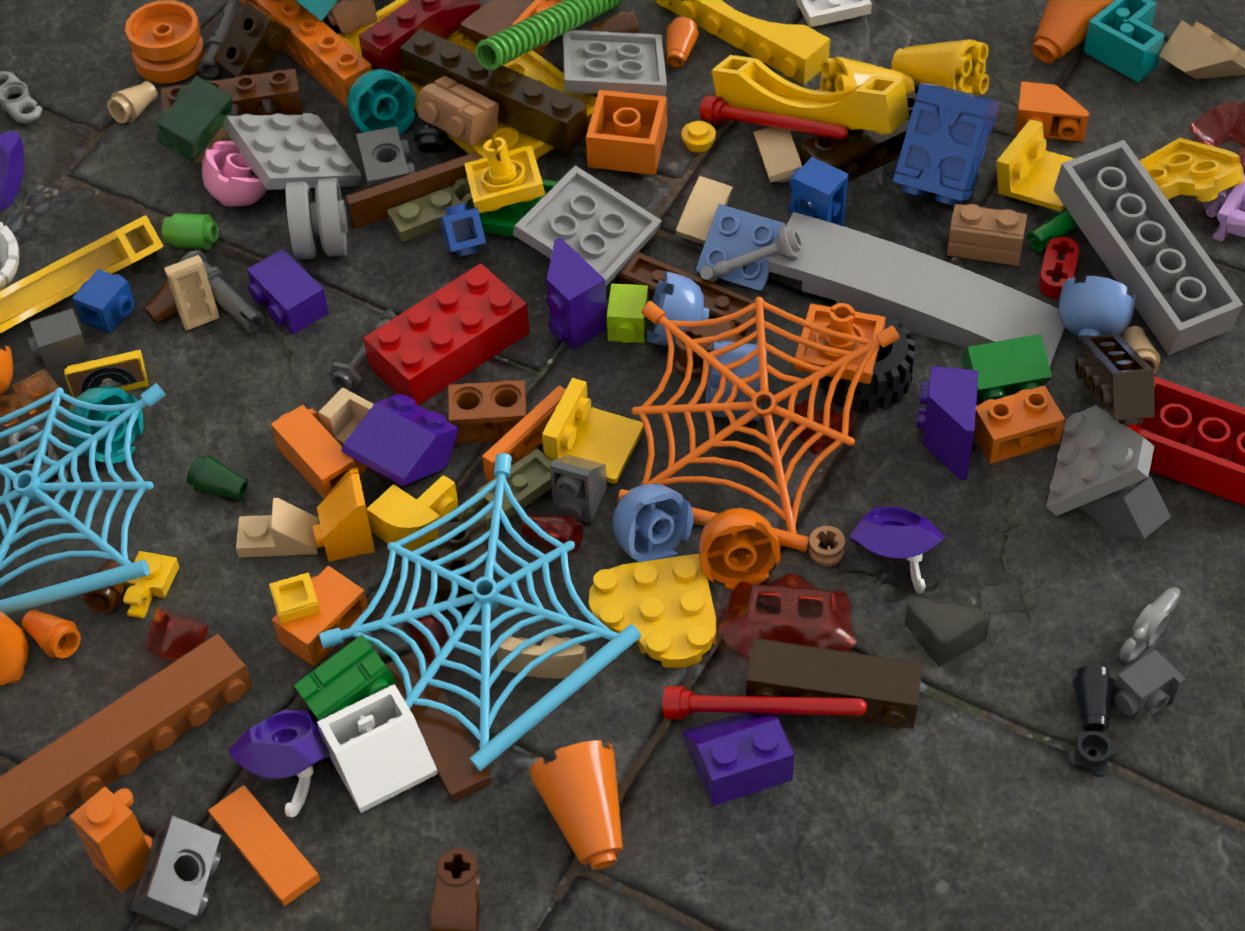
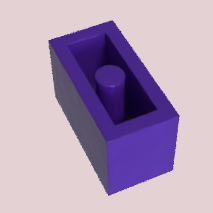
M284 249L247 269L250 280L248 291L252 299L258 305L262 303L268 309L273 321L277 325L283 324L292 335L329 314L324 289Z

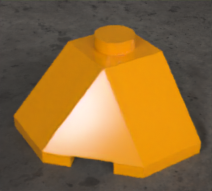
M356 467L347 471L317 507L320 523L312 525L317 548L325 547L328 562L375 552L359 472Z

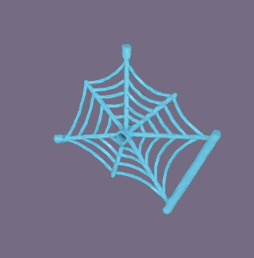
M157 383L141 394L142 398L136 403L119 405H99L79 401L65 394L64 390L58 387L53 393L0 417V424L52 400L49 410L22 424L0 432V439L47 418L43 430L14 446L0 451V458L41 439L37 450L20 460L3 465L0 464V474L5 479L4 493L0 496V506L5 504L11 517V522L7 529L4 517L0 513V527L4 536L0 545V571L19 556L41 545L65 539H89L102 550L67 551L44 556L26 563L0 579V587L29 569L50 561L70 557H99L115 560L121 565L120 567L0 600V610L5 615L149 575V566L145 560L134 563L128 560V527L132 514L144 492L152 490L154 487L152 482L144 481L134 468L130 453L132 428L140 410L147 405L151 407L166 396ZM63 399L77 407L90 410L125 411L111 422L97 421L75 415L60 404ZM59 412L70 420L88 426L103 428L92 435L74 429L59 421L56 417ZM128 419L123 451L127 468L136 482H123L114 471L111 461V446L116 429ZM55 425L69 434L86 439V441L76 448L64 444L52 435L53 427ZM105 436H107L104 459L108 473L115 482H101L95 465L97 444ZM49 441L59 449L70 452L59 461L52 460L45 455ZM89 449V468L94 482H81L77 472L78 457ZM35 459L31 471L25 470L17 474L10 470ZM43 462L51 466L39 475ZM70 463L74 482H68L65 477V467ZM58 473L59 483H44ZM11 480L13 481V487L15 489L13 491H11ZM138 490L132 498L121 527V553H119L107 543L111 519L124 491ZM49 491H59L54 500L48 496ZM68 491H77L68 512L59 503ZM85 491H96L88 507L85 523L83 524L75 517L78 505ZM104 491H117L107 510L101 537H99L90 529L94 510ZM22 496L15 511L11 501ZM29 502L32 504L43 502L45 506L32 509L24 514ZM53 510L62 517L34 523L16 533L20 524L35 515ZM70 524L80 532L62 533L38 539L16 550L4 559L10 545L31 531L49 525Z
M504 453L496 455L494 476L497 478L475 496L423 529L395 543L390 542L387 545L390 553L386 573L379 590L368 608L349 629L341 631L340 627L319 633L324 649L343 644L344 639L350 637L357 638L362 634L368 642L389 655L402 674L407 696L405 702L409 709L414 704L442 710L457 718L480 741V750L469 758L479 772L641 637V633L633 624L627 626L620 633H616L608 629L587 610L576 593L569 572L567 552L575 547L574 542L561 543L544 532L527 516L514 498L506 480L510 476L512 457ZM495 488L494 500L468 521L412 552L402 547L450 521ZM504 491L522 520L541 538L557 547L556 549L545 555L526 543L513 529L502 509ZM493 509L490 530L478 539L432 562L419 556L447 542L472 526ZM500 519L507 532L525 550L539 559L529 564L512 553L498 539ZM489 538L488 550L471 564L452 572L440 566L469 552ZM497 547L523 568L511 575L504 571L495 561ZM396 554L401 556L400 580L391 604L382 619L362 625L373 612L387 588L392 576ZM561 556L562 572L569 594L580 612L592 624L571 618L557 600L550 580L549 563ZM486 560L484 576L475 580L474 583L459 576L475 569ZM411 561L415 563V573L404 613L391 616L400 601L407 579L408 563ZM423 567L431 571V590L426 607L412 610L419 589L421 569ZM541 567L544 585L550 601L558 613L544 609L535 593L532 573ZM494 570L504 579L496 583L493 579ZM439 575L451 581V593L447 601L434 604ZM526 577L527 589L535 605L526 603L520 593L517 581ZM458 585L473 592L472 594L456 598ZM511 585L516 599L499 594V592ZM474 603L464 618L456 609V607ZM499 604L515 608L501 614L491 622V611L495 610ZM448 610L455 616L458 623L455 631H453L449 620L440 612ZM480 610H482L481 626L470 625ZM522 612L536 615L521 620L498 637L490 648L491 630L504 620ZM432 614L443 624L449 639L442 649H440L431 631L416 620L417 618ZM544 619L563 624L562 626L547 629L522 642L499 663L490 676L491 657L502 642L516 631ZM408 622L426 636L436 656L428 669H426L424 655L416 641L405 632L393 627V625ZM385 629L397 634L410 645L418 659L421 675L413 690L408 670L397 653L378 639L364 633ZM573 629L590 633L553 647L531 661L510 681L490 711V687L504 667L525 648L550 635ZM465 631L481 632V650L458 642ZM600 637L611 640L489 741V729L501 705L513 688L534 667L552 655L578 643ZM454 647L481 657V674L464 664L445 659ZM441 665L461 670L481 681L480 699L456 685L432 678ZM427 685L458 693L480 708V731L459 711L445 704L418 697Z

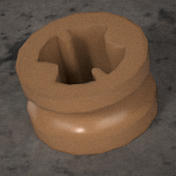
M821 526L813 530L809 538L810 558L821 566L836 565L842 560L845 547L843 533L833 526ZM826 542L832 543L834 548L831 549L828 546L827 550L820 548V543H823L824 546H826Z

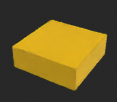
M309 572L269 584L280 624L321 612Z

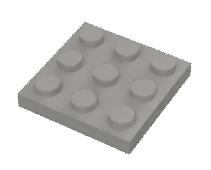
M570 30L563 34L564 92L586 95L588 93L598 94L599 90L666 97L667 82L661 35Z
M305 113L303 115L243 114L242 116H226L223 128L266 190L286 189V183L305 181L310 188H315L319 179L338 178L340 187L359 186L362 174L318 115Z
M575 165L515 225L513 235L550 259L554 240L561 237L605 279V285L607 286L628 264L635 253L639 252L657 233L662 220Z

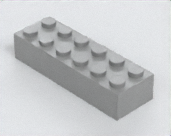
M1125 140L1061 164L1053 189L1116 281L1128 287L1127 294L1129 296L1135 293L1137 296L1135 302L1136 310L1168 356L1232 329L1243 307V303Z

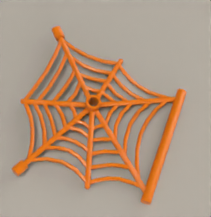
M757 297L754 303L735 313L719 318L700 321L668 320L665 317L666 313L652 301H649L643 307L641 313L655 325L660 323L665 328L668 342L666 371L657 390L642 406L633 407L631 410L633 415L640 416L648 442V459L641 485L703 482L727 486L746 493L770 507L786 521L787 531L773 528L780 546L807 552L810 537L797 534L796 521L802 493L815 469L831 452L842 443L849 446L854 445L855 440L848 436L849 412L855 388L866 364L879 346L884 348L900 339L895 327L891 325L875 334L876 338L874 340L816 325L763 301L762 297ZM755 309L756 316L734 329L715 336L691 339L678 328L717 325L737 319ZM764 309L811 330L865 345L851 352L818 344L791 334L765 321ZM756 323V331L733 344L711 352H707L700 346V344L717 342L736 335ZM765 328L791 341L843 357L825 367L806 363L766 343ZM673 334L686 345L688 361L685 378L677 393L665 405L650 406L663 392L672 373L674 358ZM757 337V348L742 359L723 365L714 358L737 349ZM766 350L789 363L814 371L815 373L804 379L783 374L767 364ZM692 351H694L703 359L700 385L688 404L673 405L684 394L691 380L693 368ZM866 354L860 362L848 388L843 409L842 433L829 428L830 405L835 388L848 364ZM758 355L759 370L751 376L740 379L730 371L746 364ZM709 365H711L721 374L719 389L710 403L696 404L706 387ZM838 370L828 389L824 403L822 425L813 421L814 400L819 380ZM768 372L780 380L795 384L773 395L769 392ZM759 378L760 391L756 392L747 383ZM728 379L733 384L731 395L725 403H718L725 391ZM812 384L808 399L807 418L794 413L795 400L798 391ZM738 389L752 399V401L733 402L737 397ZM790 396L788 410L778 406L780 401ZM763 401H771V406L768 409H759ZM750 410L737 420L732 411ZM724 411L730 425L715 435L712 412ZM705 412L709 439L696 448L695 428L690 413ZM684 413L689 430V453L674 463L675 438L668 414ZM662 414L669 442L668 467L649 481L655 451L654 438L646 415ZM779 415L785 419L775 432L773 417ZM759 416L764 419L767 436L756 429L743 425ZM791 421L800 424L787 437L779 451L777 441L784 429ZM806 428L816 431L791 459L784 475L781 459L791 442ZM735 431L756 436L770 446L772 457L758 447L739 441L722 440ZM823 435L835 439L836 441L828 446L806 471L796 491L793 507H791L787 484L796 463L806 450ZM712 447H737L756 453L774 466L777 484L764 473L742 462L718 457L699 456ZM715 463L740 468L763 480L780 496L783 510L770 499L751 488L730 480L707 476L669 477L688 464ZM620 490L617 499V504L619 503L620 499L628 492V490ZM692 507L693 524L705 526L709 520L718 514Z

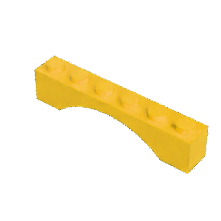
M653 0L677 15L693 20L697 26L708 31L710 34L719 37L735 48L759 59L762 63L771 66L803 85L821 71L822 61L829 58L830 38L806 25L780 24L756 19L733 9L722 0Z
M730 55L711 70L716 96L722 97L730 106L843 125L850 130L876 131L878 134H891L909 118L905 82L902 78L873 75L864 83L849 90L820 92L800 87L785 80L757 58Z
M147 215L0 290V333L78 292L82 284L88 281L98 269L113 274L164 247Z

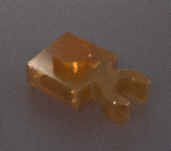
M45 368L12 385L14 394L0 396V417L53 393L59 386ZM52 400L28 413L32 418L50 409ZM18 416L3 424L5 426L13 425L20 419L21 416Z

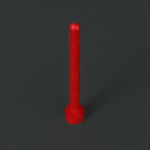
M707 95L700 104L699 112L703 122L719 124L726 119L840 140L845 139L848 135V129L843 125L730 106L728 102L718 96Z
M666 686L662 699L663 715L666 720H684L686 716H692L694 712L861 716L867 711L866 702L860 698L694 695V692L687 691L685 686Z

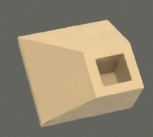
M1182 20L1159 54L1160 57L1195 79L1245 75V52L1197 21L1192 27Z

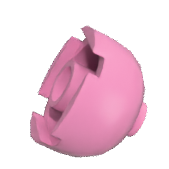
M218 141L213 144L211 150L209 148L206 150L202 163L203 183L207 191L221 204L228 207L248 206L256 203L264 196L267 191L233 141Z

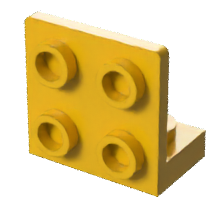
M1030 119L996 161L998 194L1056 211H1063L1066 207L1053 189L1061 164L1074 158L1045 150L1047 142L1043 136L1042 122Z
M572 378L542 433L544 455L550 461L572 455L605 464L607 482L615 484L618 482L644 430V425L640 421L591 407V399L587 396V382Z

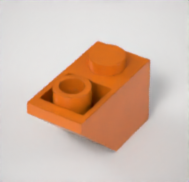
M1021 81L1015 135H1018L1031 119L1043 123L1044 138L1084 142L1089 111L1057 85Z

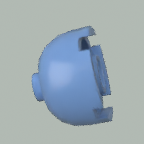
M664 271L663 276L666 281L659 280L652 302L666 313L665 317L668 320L676 321L708 320L709 308L703 307L704 295L700 287L692 279ZM659 323L654 325V332L646 329V341L668 346L665 328ZM678 327V328H679L680 330H685V329L690 328V327ZM672 334L674 347H676V345H675V338H676V337Z
M1086 276L1085 283L1074 284L1076 277L1070 278L1063 283L1059 301L1060 319L1067 330L1077 336L1079 341L1080 337L1120 335L1129 326L1137 296L1135 293L1129 296L1127 294L1128 287L1123 283L1098 276Z
M643 484L629 490L620 499L612 519L616 541L627 555L639 562L674 557L678 552L673 549L678 546L681 539L687 542L694 522L690 503L678 492L661 484Z

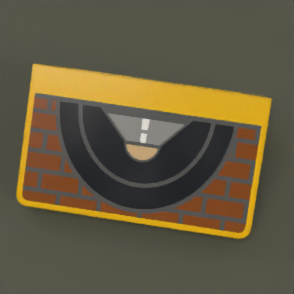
M141 350L70 365L64 369L65 378L73 398H77L88 389L109 386L129 391L149 386Z

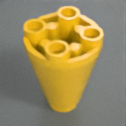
M968 39L908 46L895 52L892 59V70L911 76L914 86L919 88L920 83H928L976 96L978 94L983 95L986 93L989 85V76L985 74L988 45Z
M844 57L826 58L822 61L820 89L816 90L820 92L849 90L864 83L873 75L904 79L906 95L914 92V82L911 76L904 75L899 71Z

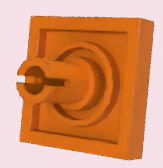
M810 303L806 321L842 333L874 340L876 338L875 334L884 330L886 317L855 312L853 307L846 303H838L832 307ZM803 327L801 334L802 338L818 344L851 352L865 345L836 338ZM800 343L795 355L796 359L819 367H825L843 357L819 351ZM879 347L866 364L858 382L870 384ZM866 354L850 362L840 379L852 381L860 362ZM794 365V370L815 373L814 371ZM838 370L830 373L827 376L834 377Z

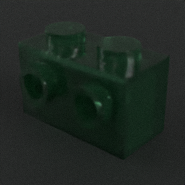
M196 76L188 86H182L173 105L169 109H163L156 120L158 143L194 163L224 126L226 116H232V96Z

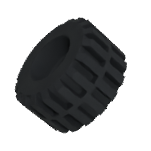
M865 311V313L873 315V311ZM881 313L878 316L886 317L884 329L893 325L900 339L884 348L882 346L879 347L870 384L857 383L851 404L852 411L859 412L861 408L867 409V412H875L877 407L885 410L891 407V402H900L903 399V394H907L910 389L915 358V342L911 339V333L908 328L902 329V323L897 319L889 320V315ZM825 376L819 380L820 387L825 389L826 396L833 377ZM840 379L836 385L833 398H836V404L841 407L845 405L851 380Z

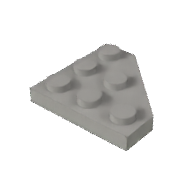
M1096 405L1082 412L1072 414L1066 419L1064 424V432L1057 454V462L1050 484L1046 508L1058 516L1148 478L1154 446L1125 424L1118 423V420L1114 421L1107 412Z

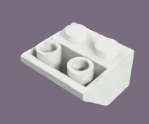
M395 684L317 722L321 738L329 752V757L360 813L438 774L416 720Z

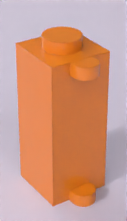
M301 405L271 423L276 447L320 496L325 499L349 469L357 467L360 476L366 471L367 466L341 452L342 446L318 421L319 414L314 409L307 410L304 405Z
M104 786L72 813L70 818L94 867L122 893L142 876L153 841L151 837L143 835L134 813L129 809L134 802L131 791L123 788L113 794Z

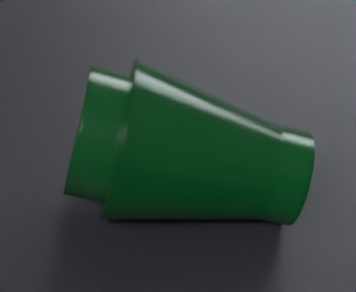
M198 455L191 464L187 475V483L194 486L195 491L231 497L236 500L242 499L248 487L247 478L238 475L211 455L207 457Z

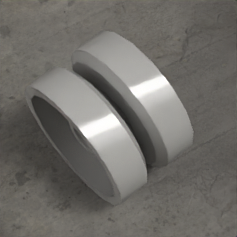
M338 178L318 180L315 187L316 202L314 203L310 186L305 181L286 183L287 218L295 260L314 259L318 253V236H320L322 248L327 257L347 255V217Z

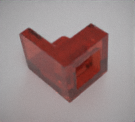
M808 400L795 405L794 413L807 418ZM830 408L829 428L842 433L843 411L837 414L833 408ZM814 409L813 421L823 425L824 410L818 413ZM850 410L848 436L852 437L854 413ZM793 422V431H794L800 424H797V423ZM806 428L798 437L805 443L816 431ZM823 435L808 449L815 456L823 452L836 440Z
M157 608L146 648L158 657L176 661L205 642L209 626L196 617Z

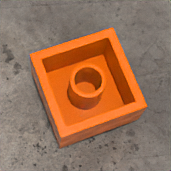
M599 90L586 135L588 167L656 175L667 131V97Z

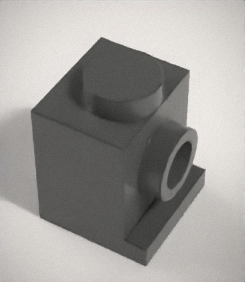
M1155 649L1118 674L1113 699L1123 714L1137 720L1148 711L1151 714H1155L1167 702L1171 705L1175 704L1179 700L1186 678Z

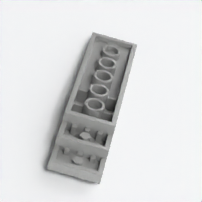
M796 212L792 213L786 227L791 230L796 229L800 235L803 249L798 251L799 258L794 260L777 252L772 254L768 261L769 272L802 281V291L835 300L836 304H849L855 312L865 313V311H873V315H880L881 313L889 315V320L897 319L902 323V329L908 328L910 332L965 348L1041 334L1049 366L1051 367L1066 328L1061 322L1058 308L1018 290L899 244Z

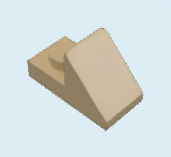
M273 498L272 515L239 517L236 542L238 557L318 554L312 525L319 524V518L279 498Z

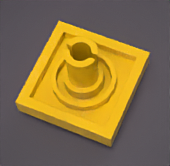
M495 138L498 151H495L492 139L484 144L486 158L464 163L475 208H478L479 213L496 211L507 205L529 202L537 197L546 195L532 145L508 151L505 139Z

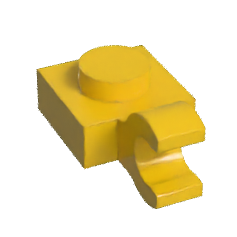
M139 551L134 562L145 560L149 566V575L125 582L127 591L123 602L131 604L127 612L128 616L143 619L148 612L153 596L166 597L179 569L176 557Z

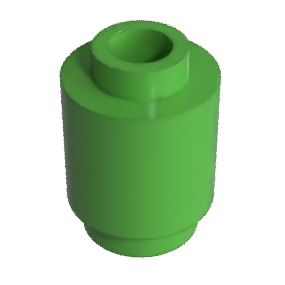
M175 213L173 216H167L164 219L162 237L165 244L172 245L176 249L208 250L211 248L212 243L217 241L218 226L216 222H213L209 214Z

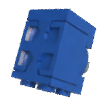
M920 83L916 96L917 101L914 103L896 168L897 173L894 175L893 182L902 184L901 191L921 196L931 192L936 194V201L950 205L961 204L963 200L973 197L979 177L977 173L985 155L986 142L989 133L992 132L1000 102L935 84Z

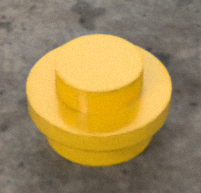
M694 121L685 125L682 129V141L687 149L692 152L700 153L707 151L711 148L716 138L714 127L707 122Z

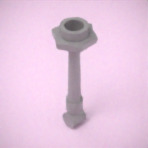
M781 226L775 244L729 261L726 259L716 263V266L713 267L703 266L700 270V276L706 281L715 282L719 276L728 275L733 270L777 252L796 260L799 258L798 251L803 249L802 240L796 229L791 230L786 226Z

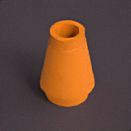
M677 17L667 27L665 61L671 67L680 68L684 66L699 37L697 24L693 20L686 17Z
M38 609L30 610L23 617L22 628L49 657L64 659L71 656L78 649L81 635L73 622Z

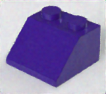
M561 237L554 240L547 275L548 296L546 301L550 312L548 325L551 333L557 340H563L574 350L607 330L605 279Z
M931 366L929 382H921L919 404L926 406H918L916 429H924L922 445L958 479L967 480L975 429L979 370Z
M394 395L393 397L375 402L345 441L341 452L403 486L447 469L459 428L447 422L442 414L427 411L416 405L412 398L405 395Z
M739 713L682 731L683 739L712 806L793 780L794 753L778 718L772 714Z

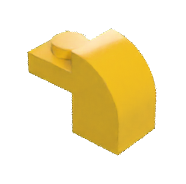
M443 475L418 499H415L393 484L366 509L371 532L387 544L390 542L395 543L446 516L459 506L455 482ZM438 528L402 547L409 551H414L430 543L431 539H438Z

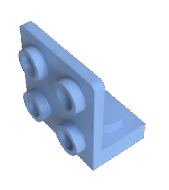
M718 204L696 267L697 272L700 273L703 266L713 267L716 266V263L726 259L729 261L775 244L779 228L787 224ZM771 255L733 270L728 275L719 276L718 279L763 292L770 275L768 261Z

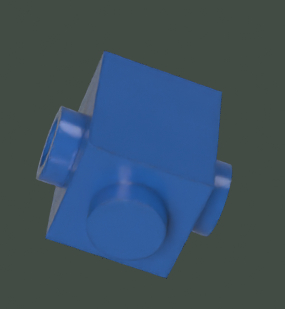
M466 203L445 208L446 215L438 217L446 251H456L457 257L478 252L477 245L486 243L478 208L467 210Z
M100 269L88 281L84 282L80 290L72 297L80 322L108 334H111L117 325L131 313L135 306L128 281L120 275H112Z

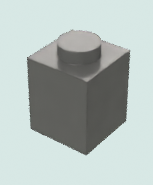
M73 308L30 322L34 337L28 338L35 360L43 359L47 372L90 358Z

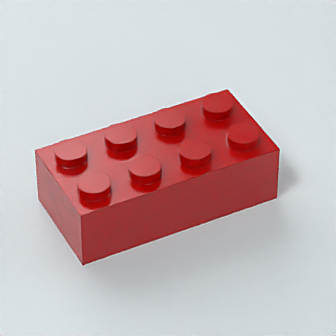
M480 263L363 337L368 365L398 395L412 398L415 404L419 406L447 388L448 385L453 384L529 334L527 303Z
M1154 376L1155 417L1143 418L1141 423L1127 425L1154 446L1150 471L1245 506V408Z

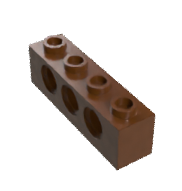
M295 68L161 89L162 112L171 142L182 140L183 130L189 113L214 114L224 118L226 116H242L243 114H304Z

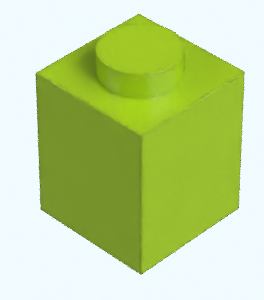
M611 284L607 310L608 341L645 343L648 318L641 311L648 303V285Z

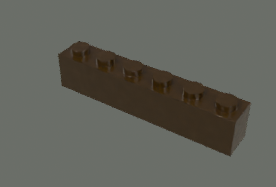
M419 29L400 47L404 78L415 84L425 87L430 83L434 84L436 80L443 76H447L458 84H462L498 103V122L568 154L587 135L586 102L505 66H499L494 70L485 69L478 62L476 53L423 29Z

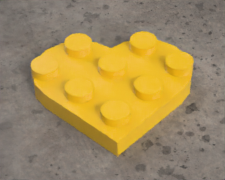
M1178 138L1140 160L1167 200L1181 194L1196 196L1197 201L1200 202L1212 201L1218 197V192L1232 186H1237L1245 180L1238 154L1184 138Z
M699 553L622 564L610 569H602L595 573L593 585L589 590V611L608 629L616 633H620L627 626L633 624L641 633V637L636 642L644 656L647 653L651 658L661 661L662 666L666 668H685L699 663L702 660V655L710 650L712 644H715L716 615L708 579L701 568Z

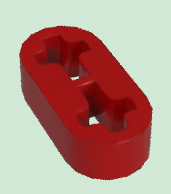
M1057 237L1049 241L1038 285L1040 292L1049 298L1059 299L1063 283L1070 278H1074L1080 252L1079 246L1074 240L1067 237ZM1059 253L1066 254L1064 261L1057 259ZM1054 274L1061 276L1059 282L1052 281Z

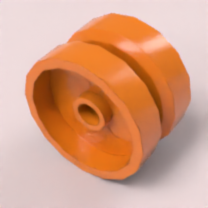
M173 0L155 1L135 10L127 19L125 33L132 50L131 55L135 68L140 76L148 81L162 84L176 83L188 79L198 72V64L204 55V42L200 35L201 30L198 17L191 7L185 3Z

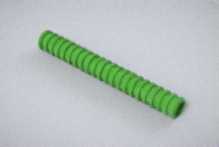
M564 0L480 41L476 46L477 60L485 69H497L499 66H503L505 63L620 6L624 0Z

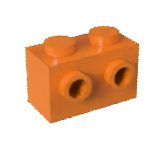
M1045 385L1030 390L1024 389L1016 394L996 400H986L976 405L974 438L989 464L1059 444L1065 418Z

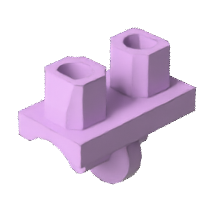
M1244 180L1243 183L1234 186L1231 193L1229 189L1218 192L1216 199L1202 202L1206 214L1209 217L1217 216L1220 222L1213 235V239L1223 242L1228 233L1245 238V212H1243L1245 211Z

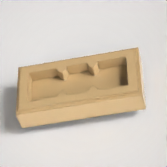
M199 255L164 268L181 323L186 331L220 318L205 267Z

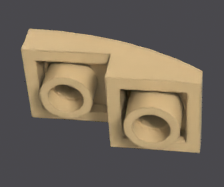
M768 127L753 132L770 183L790 181L794 171L799 167L802 168L790 130Z
M699 176L677 226L676 236L704 245L718 204L727 205L733 187Z
M550 635L544 639L541 646H537L534 643L525 648L503 670L519 674L531 661L549 649L571 640V638H559ZM512 636L505 639L496 651L498 665L515 648L528 639ZM578 643L560 651L534 667L526 676L554 679L566 678L587 661L586 647Z

